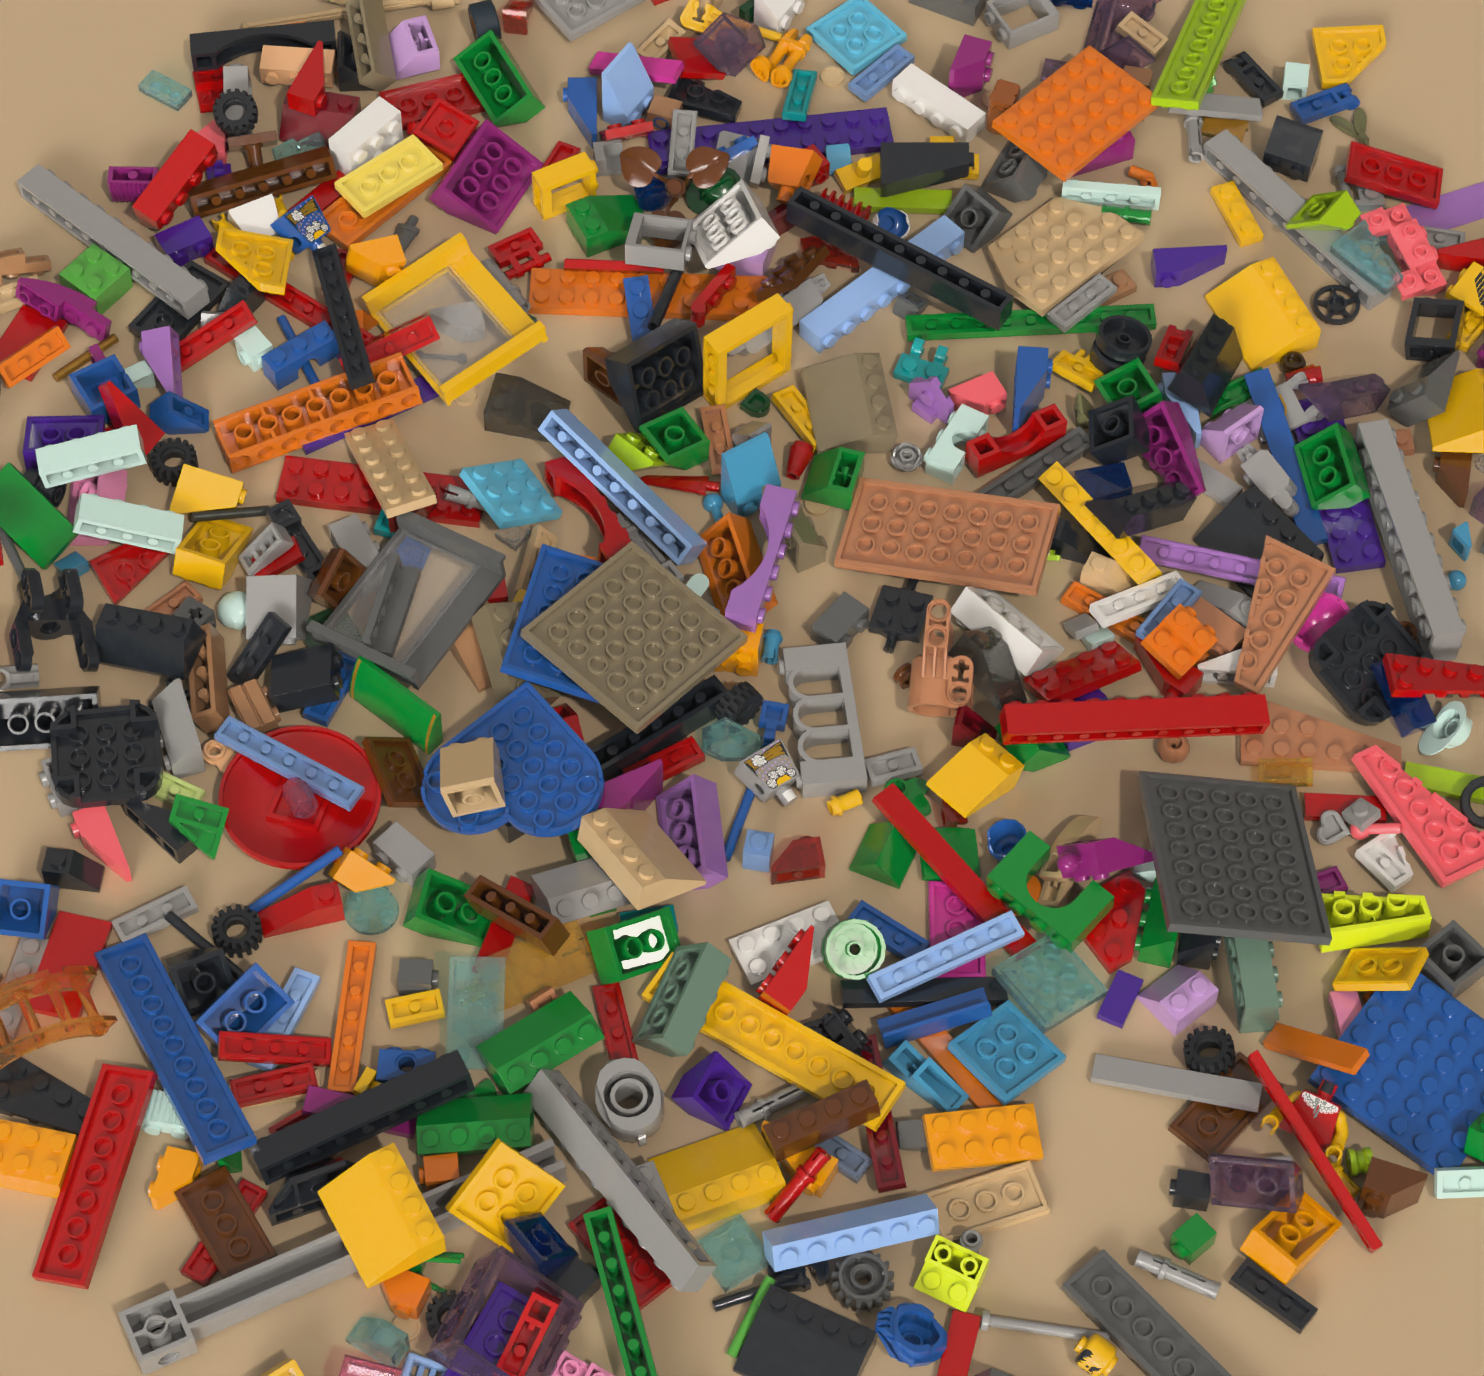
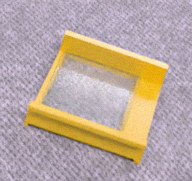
M461 232L361 297L370 315L379 322L378 325L384 332L426 312L430 315L441 339L405 355V357L447 406H450L453 400L541 342L545 343L548 341L544 324L540 320L534 323L473 255L466 238ZM439 308L438 317L432 315L430 309Z

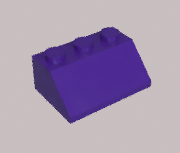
M105 415L27 416L23 445L26 470L29 467L38 469L35 449L105 432Z

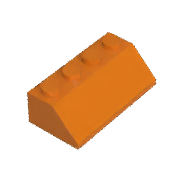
M728 512L699 535L707 543L700 553L699 559L704 574L709 579V590L714 605L720 610L722 615H725L732 589L741 585L752 576L763 561L750 519ZM774 590L771 601L765 602L764 608H766V613L778 604Z

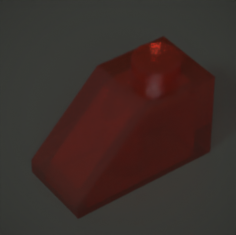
M803 836L793 840L771 866V885L825 878L826 864L820 836Z

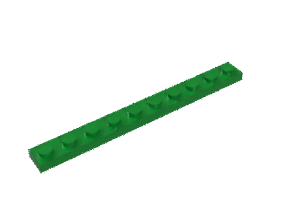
M1154 304L1099 306L1065 333L1047 319V314L1042 317L1032 309L1012 310V314L999 331L965 313L905 315L907 341H914L915 337L923 340L1094 333L1098 331L1102 320L1114 315L1132 317L1143 323L1149 330H1156L1157 322Z

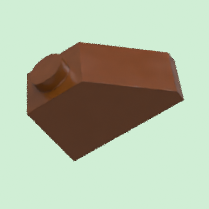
M1440 452L1439 457H1434L1432 472H1436L1435 483L1458 507L1464 508L1468 495L1472 453Z

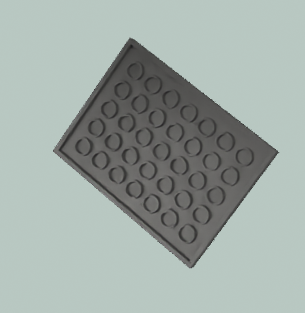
M1139 771L1137 782L1167 932L1330 945L1332 934L1295 785Z

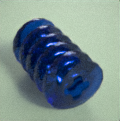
M659 169L656 173L662 176ZM655 177L646 187H634L639 207L642 210L653 212L664 209L669 204L664 182Z

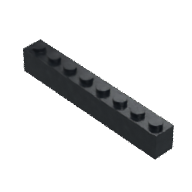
M455 1050L429 1063L417 1066L398 1077L391 1078L374 1088L367 1089L350 1099L338 1102L328 1109L314 1113L295 1124L288 1125L271 1135L259 1138L257 1144L249 1147L267 1186L287 1175L300 1171L474 1091L475 1087L458 1050Z

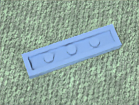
M297 967L294 968L283 990L295 1003L264 1034H294L321 983L320 976ZM247 1063L266 1072L275 1070L277 1064Z

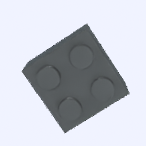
M1452 920L1420 946L1426 947L1429 953L1420 973L1454 998H1457L1484 976V948L1455 920Z

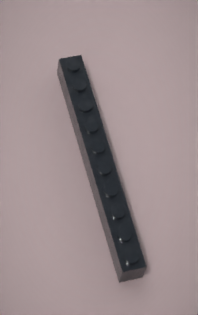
M801 186L788 200L787 222L999 331L1012 314L1013 295Z
M715 674L694 686L640 733L636 734L629 727H626L593 747L591 750L599 760L605 782L621 776L622 769L671 746L716 718L714 715L715 706L717 703H720V698L724 697L728 691ZM509 822L497 828L508 843L525 834L513 827Z

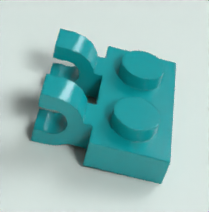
M915 337L910 354H901L893 372V378L910 383L915 377L928 379L930 376H937L941 382L939 387L942 390L949 375V368L945 367L949 348L939 345L932 363L921 359L925 349L923 348L925 340Z

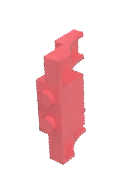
M1404 203L1386 210L1380 207L1360 215L1359 221L1360 223L1363 222L1369 234V240L1387 235L1386 241L1403 271L1392 276V280L1401 294L1402 301L1421 295L1432 296L1446 290L1447 282L1436 264L1438 259L1437 250L1433 245L1430 246L1424 226H1420L1416 218L1412 219Z

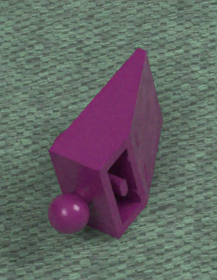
M658 759L606 781L603 798L597 810L602 808L646 810L656 799V796L663 791L662 760Z
M1114 837L1075 841L1057 846V867L1062 873V878L1074 877L1075 882L1090 880V876H1093V880L1109 878V872L1153 861L1151 851Z

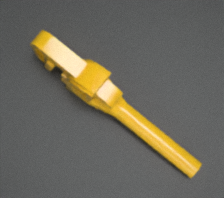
M689 0L680 17V23L685 29L705 34L707 38L714 40V42L716 38L725 40L728 36L726 30L729 29L740 30L776 42L782 36V33L736 20L710 4L705 5V14L702 16V22L692 20V18H697L696 10L699 7V1Z

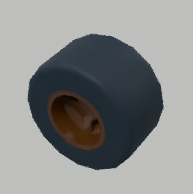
M492 0L469 4L468 14L475 40L479 39L490 29L502 39L499 19Z

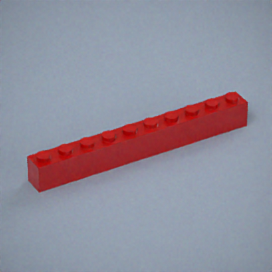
M1245 692L1241 695L1220 693L1215 696L1194 694L1190 697L1168 695L1164 698L1142 696L1138 699L1116 697L1112 700L1090 698L1086 701L1076 702L1073 699H1064L1060 702L1048 703L1047 700H1038L1022 704L1020 701H1012L1004 704L999 714L1003 745L1264 734L1270 725L1266 695L1256 694L1255 692Z

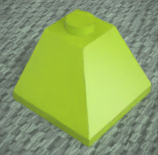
M1347 190L1314 194L1285 226L1287 229L1345 231L1355 224L1354 221L1361 212Z

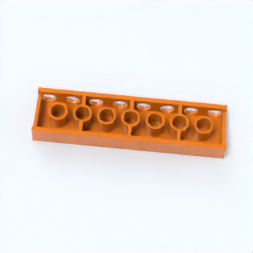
M399 352L371 362L376 382L351 390L346 373L344 372L213 420L216 432L215 437L231 473H236L303 448L302 445L363 424L366 425L423 404L418 385L415 384L402 353Z

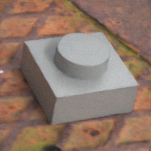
M1361 797L1342 811V819L1350 825L1356 826L1361 832L1381 818L1380 809Z

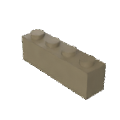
M349 0L345 5L359 84L382 92L397 81L382 0Z

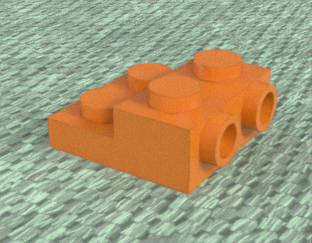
M1181 603L1140 643L1177 680L1184 676L1218 641L1215 637V630L1210 625L1205 624L1203 626L1196 619V612L1189 606L1184 607Z

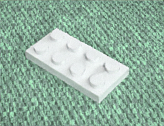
M826 901L729 939L728 945L752 990L759 987L769 973L772 975L776 973L772 970V967L785 950L790 953L791 949L787 946L801 928L806 931L810 925L814 926L810 966L822 962L823 959L820 952L822 938L827 929L836 922H839L830 902Z

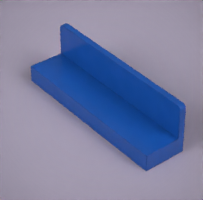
M984 987L878 1019L877 1023L885 1048L887 1049L900 1045L905 1040L908 1042L990 1017L992 1016V1011Z

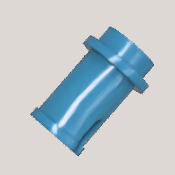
M768 629L764 633L761 661L765 662L766 660V664H776L778 662L779 645L783 642V637L779 630Z

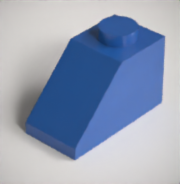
M171 391L166 392L150 404L149 418L163 432L169 435L197 434L209 431V410Z

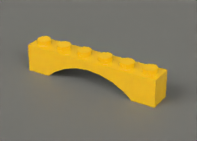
M1058 461L1038 478L1056 500L1090 533L1137 585L1163 575L1156 564L1129 536L1117 539L1085 506L1086 501L1093 498Z

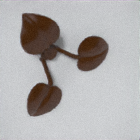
M635 146L623 150L619 155L623 177L630 185L638 188L646 187L652 182L653 177L667 184L666 191L673 199L667 205L666 211L655 210L651 214L685 219L686 217L681 212L670 211V209L678 202V199L686 197L690 179L693 177L695 186L700 189L710 188L723 177L730 159V155L726 152L706 146L697 147L689 153L686 159V168L690 172L686 179L672 178L669 180L656 173L662 166V160L654 150ZM650 237L655 246L675 249L682 242Z

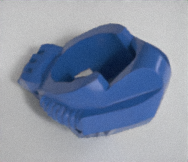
M907 1302L897 1305L896 1308L889 1306L878 1312L875 1330L889 1356L897 1359V1361L904 1362L909 1367L926 1366L938 1360L947 1348V1332L934 1319V1314L924 1305Z

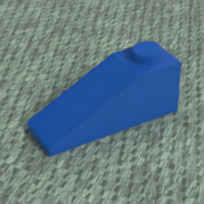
M568 77V87H563V102H568L569 114L593 149V142H597V77Z

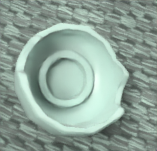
M230 592L223 596L217 605L218 619L225 627L242 630L246 626V592Z

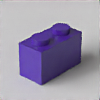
M199 215L154 234L157 250L163 255H169L173 262L180 267L190 260L193 261L199 257L206 256L214 248L212 235Z

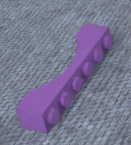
M766 484L760 503L759 520L767 536V552L754 574L744 583L732 589L725 610V618L741 630L756 633L758 624L764 623L766 616L764 605L765 602L771 601L773 594L771 583L772 580L777 581L780 572L778 561L779 559L783 560L785 557L787 544L784 543L786 538H791L794 523H791L793 517L798 516L801 503L797 502L796 490Z

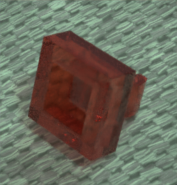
M942 799L940 813L944 828L957 827V825L968 823V818H964Z

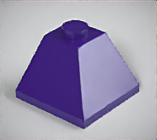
M713 1051L682 1076L671 1099L688 1115L728 1131L735 1118L734 1113L739 1111L752 1084L718 1051Z

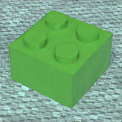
M94 243L59 273L61 285L96 301V311L101 315L133 287L130 268Z

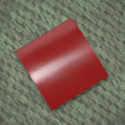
M223 66L215 70L192 71L201 113L213 112L215 99H219V94L224 93Z

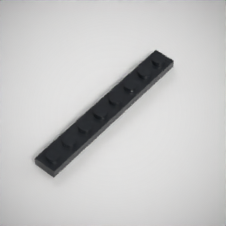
M333 243L312 251L348 384L351 390L376 381L337 246Z

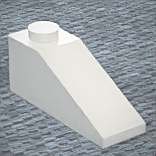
M1242 648L1198 664L1197 669L1204 673L1202 683L1234 685ZM1277 667L1264 687L1274 688Z

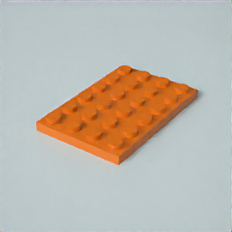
M1089 45L994 119L992 128L1063 182H1066L1159 106L1151 105L1153 92Z

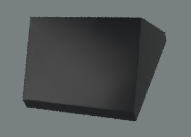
M340 30L337 32V70L340 92L374 91V89L359 84L351 36Z

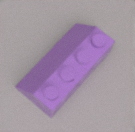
M692 774L656 796L658 821L660 828L705 878L706 885L693 890L709 889L728 878L717 785L710 780Z

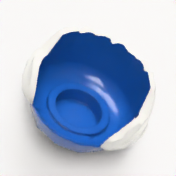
M886 207L875 214L872 219L873 224L902 239L909 233V218L907 213L902 210Z

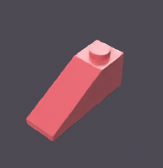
M106 807L82 808L72 812L74 823H71L70 826L75 839L80 838L86 850L126 882L132 881L128 863Z

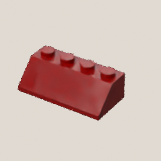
M192 129L189 130L132 205L142 226L160 231L164 225L166 226L171 222L175 210L186 202L188 193L193 186H198L206 169L215 164L218 158L215 144Z

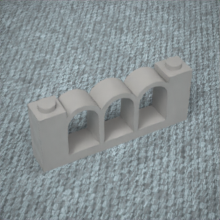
M846 642L783 648L782 659H778L779 675L784 674L785 685L788 684L787 698L793 707L792 730L794 736L798 739L797 763L799 766V777L796 778V789L801 788L802 798L841 795L853 791V789H858L860 793L866 792L867 773ZM838 679L840 693L810 696L799 693L795 688L806 682ZM843 711L845 725L809 727L804 725L800 719L809 714ZM848 743L850 757L820 760L809 757L805 751L810 747L818 745Z

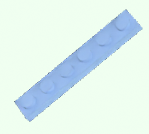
M1011 910L868 975L866 980L878 1002L881 1003L1023 938L1025 933Z

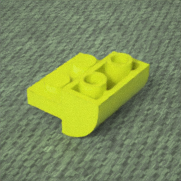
M936 1234L924 1260L925 1264L913 1288L967 1313L978 1288L981 1287L990 1259Z

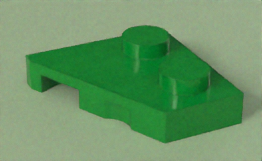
M176 794L168 822L208 858L215 860L229 808Z

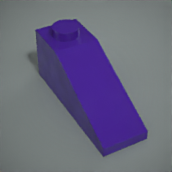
M1227 245L1153 249L1150 264L1154 288L1180 286L1225 264Z

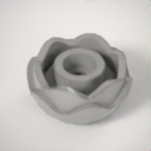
M908 442L897 445L891 454L892 464L902 472L916 470L923 460V453L920 452L919 447Z

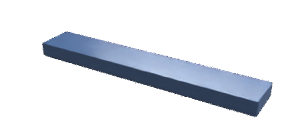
M230 715L214 734L216 741L349 812L365 792L364 786Z

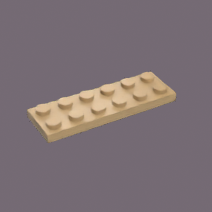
M393 419L380 420L376 424L358 427L344 433L349 449L387 518L437 503L432 487Z

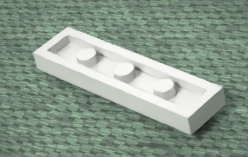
M1173 571L1091 603L1089 612L1102 628L1109 627L1154 609L1177 581L1183 578L1177 571Z

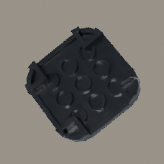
M1368 599L1358 604L1314 641L1309 650L1308 660L1314 675L1349 717L1364 726H1376L1393 716L1395 712L1413 698L1391 697L1382 662L1385 653L1434 659L1430 650L1424 652L1391 613L1394 608L1387 602L1382 604L1377 601H1368Z
M129 699L130 705L84 710H76L75 705L65 707L66 711L59 715L54 722L51 721L49 729L51 736L52 781L59 800L72 808H91L138 803L148 800L157 794L162 786L163 765L160 727L156 711L153 712L150 707L141 704L140 700Z

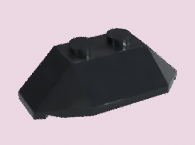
M342 1157L337 1159L329 1158L320 1162L319 1165L308 1169L304 1168L287 1175L268 1208L271 1225L275 1226L325 1209L317 1191L356 1163Z

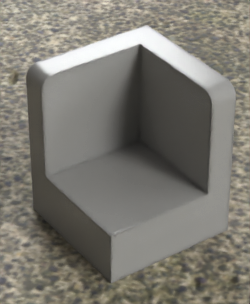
M622 140L593 142V160L598 167L596 177L622 174L619 157L623 151Z

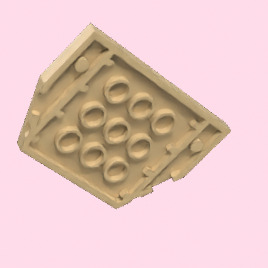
M1056 196L988 246V255L991 261L994 262L995 269L1004 282L1003 286L1006 292L1043 317L1098 273H1102L1142 243L1145 233L1117 214L1111 212L1101 213L1102 207Z

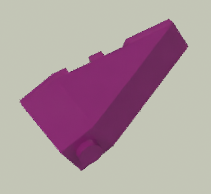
M1161 401L1142 413L1149 429L1150 452L1142 455L1149 462V466L1165 479V482L1181 481L1197 497L1204 493L1206 488L1188 422L1178 402Z

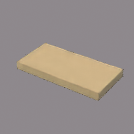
M1030 1160L923 1193L928 1195L938 1209L940 1231L938 1235L954 1243L960 1242V1237L966 1230H976L981 1235L1050 1214L1051 1210Z

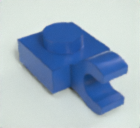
M763 700L758 725L760 728H765L763 747L775 741L776 731L785 732L790 704Z

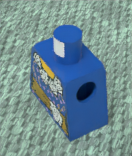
M313 195L270 224L280 237L294 240L292 250L297 254L308 247L311 251L325 247L326 245L321 238L331 231Z

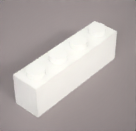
M912 63L893 79L892 96L898 102L904 103L913 109L916 114L929 120L934 126L941 128L950 136H954L955 140L970 142L984 129L986 116L984 111Z

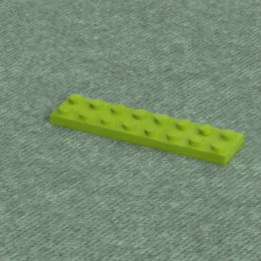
M1247 0L1194 1L1153 91L1151 105L1163 108L1173 107L1199 110Z

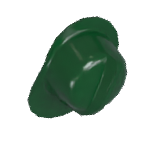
M727 167L719 182L706 189H700L692 182L686 195L690 209L700 215L741 180L739 174Z

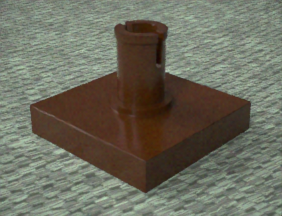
M276 130L227 138L229 153L242 150L247 151L249 167L263 164L261 148L277 145L278 142Z

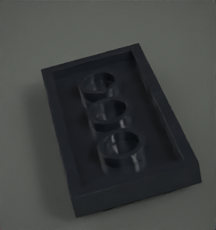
M190 260L184 267L196 279H202L207 284L210 303L188 320L156 296L128 325L129 332L141 338V331L171 326L179 334L180 342L201 321L202 311H210L223 298L230 282Z

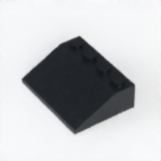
M673 318L605 358L609 383L636 433H641L639 430L640 425L682 406L684 407L703 395V357L697 323Z
M1255 485L1232 500L1193 539V542L1199 547L1261 560L1267 535L1321 562L1324 556V552ZM1234 582L1247 596L1253 597L1255 586Z
M771 1284L757 1311L733 1372L742 1376H861L876 1346L877 1332Z

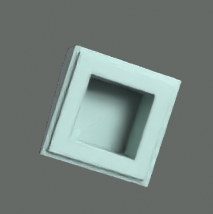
M146 360L125 368V373L128 374L136 388L156 387L154 373Z

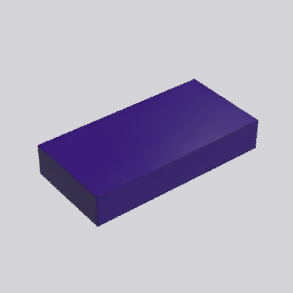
M1118 969L1097 1013V1019L1122 1029L1143 986L1144 980Z

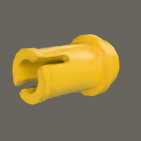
M853 789V791L838 797L831 796L830 800L827 801V808L832 816H842L844 811L862 805L863 799L858 789Z

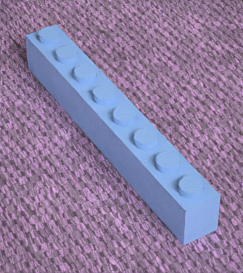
M943 215L908 242L946 261L952 255H957L962 251L965 232L947 216ZM873 266L799 320V336L818 353H821L826 348L834 346L837 340L845 334H850L861 322L868 321L880 308L887 307L899 294L903 295L906 293L911 285Z
M568 409L551 410L538 428V431L678 566L694 563L707 543Z

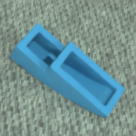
M907 1040L903 1041L882 1063L895 1077L906 1082V1086L942 1112L957 1111L969 1098V1095L930 1057L925 1059Z

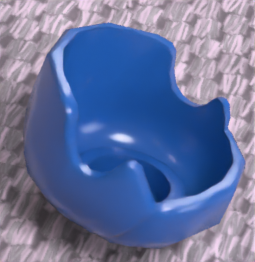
M1003 819L995 822L988 829L987 846L994 859L1001 861L1027 834L1024 825L1015 819Z

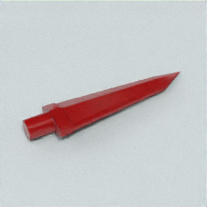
M646 475L640 477L646 485L699 495H706L707 491L720 492L721 482L709 481V476Z

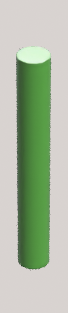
M769 1276L764 1277L726 1352L730 1357L737 1358L770 1285L775 1283L773 1278Z

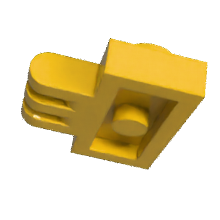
M1080 349L1075 355L1062 350L1053 359L1052 371L1092 393L1097 388L1094 380L1105 374L1093 365L1090 354L1085 357V350Z

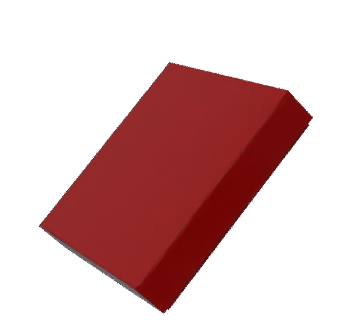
M670 36L667 43L673 60L683 61L684 64L680 78L724 79L726 72L714 40L710 38Z
M438 97L417 125L413 134L424 144L454 161L479 126L480 121Z

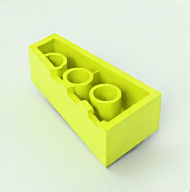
M1334 891L1333 894L1322 893L1332 940L1329 946L1319 945L1321 953L1424 938L1429 935L1432 916L1424 895L1388 894L1387 897H1381L1368 892H1362V895H1345V891Z

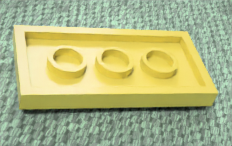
M412 134L334 182L335 189L365 219L443 170V163Z

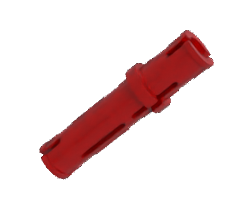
M817 1146L803 1165L799 1164L796 1168L797 1172L768 1208L764 1210L765 1215H768L769 1219L779 1223L780 1219L810 1183L814 1184L817 1180V1174L832 1158L830 1154H827L826 1150Z

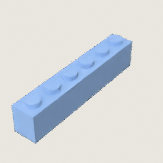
M921 1194L762 1231L765 1258L773 1270L778 1272L940 1234L937 1207L927 1194Z

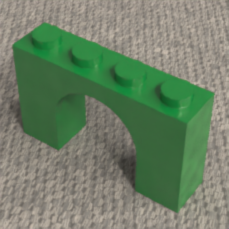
M1029 830L987 875V890L994 898H1001L1008 903L1013 913L1027 918L1030 921V925L1036 931L1044 932L1051 937V941L1056 947L1061 950L1065 948L1068 952L1072 953L1113 908L1115 896L1093 880L1073 902L1064 907L1050 908L1036 902L1029 894L1027 884L1032 876L1050 858L1051 847Z

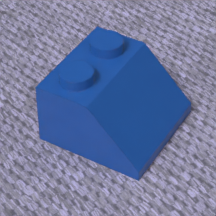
M0 879V935L45 940L57 913L60 886Z

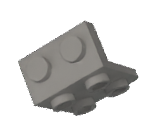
M721 131L716 149L722 146L728 149L734 145V140L744 135ZM761 134L759 138H755L758 142L755 149L730 161L728 167L735 170L749 187L755 189L758 188L760 182H765L768 168L763 166L765 158L770 159L772 144H769L770 137Z

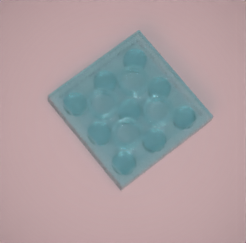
M1048 935L994 966L991 971L995 979L1043 1034L1105 997L1108 989L1074 951L1070 953L1065 948L1063 950L1059 949L1053 944L1051 937Z

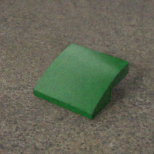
M957 827L935 828L980 878L981 873L975 829ZM920 856L922 880L943 881Z

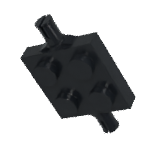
M908 578L905 588L888 585L882 586L868 625V630L870 633L879 634L887 638L883 647V651L886 653L888 651L889 654L894 653L897 641L920 642L926 623L927 607L934 599L933 595L915 591L919 579Z

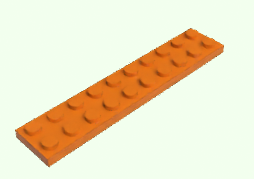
M531 268L529 292L531 308L528 312L529 314L629 317L623 278L648 275L654 311L670 273L659 275ZM683 273L664 319H691V304L717 274ZM736 275L737 282L733 290L727 291L720 305L717 308H713L705 317V320L731 321L765 301L759 302L755 292L762 286L760 283L770 276Z

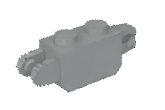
M1249 443L1239 449L1236 453L1242 462L1240 466L1246 472L1242 477L1249 486L1256 485L1288 517L1297 516L1300 511L1299 506L1292 498L1297 493V486L1270 452L1263 449L1257 451Z

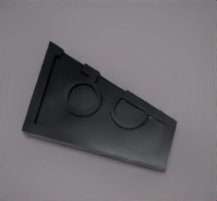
M679 76L668 95V98L683 101V110L698 111L697 115L729 123H736L742 109L741 100L719 89L713 91L705 87V82L699 79L693 81L689 78H680Z

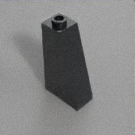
M881 142V197H889L968 177L969 167H974V152H969V142Z

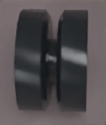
M1123 315L1109 316L1102 320L1099 325L1096 338L1090 350V359L1093 365L1104 374L1136 358H1139L1144 365L1152 344V334L1143 323L1132 317Z

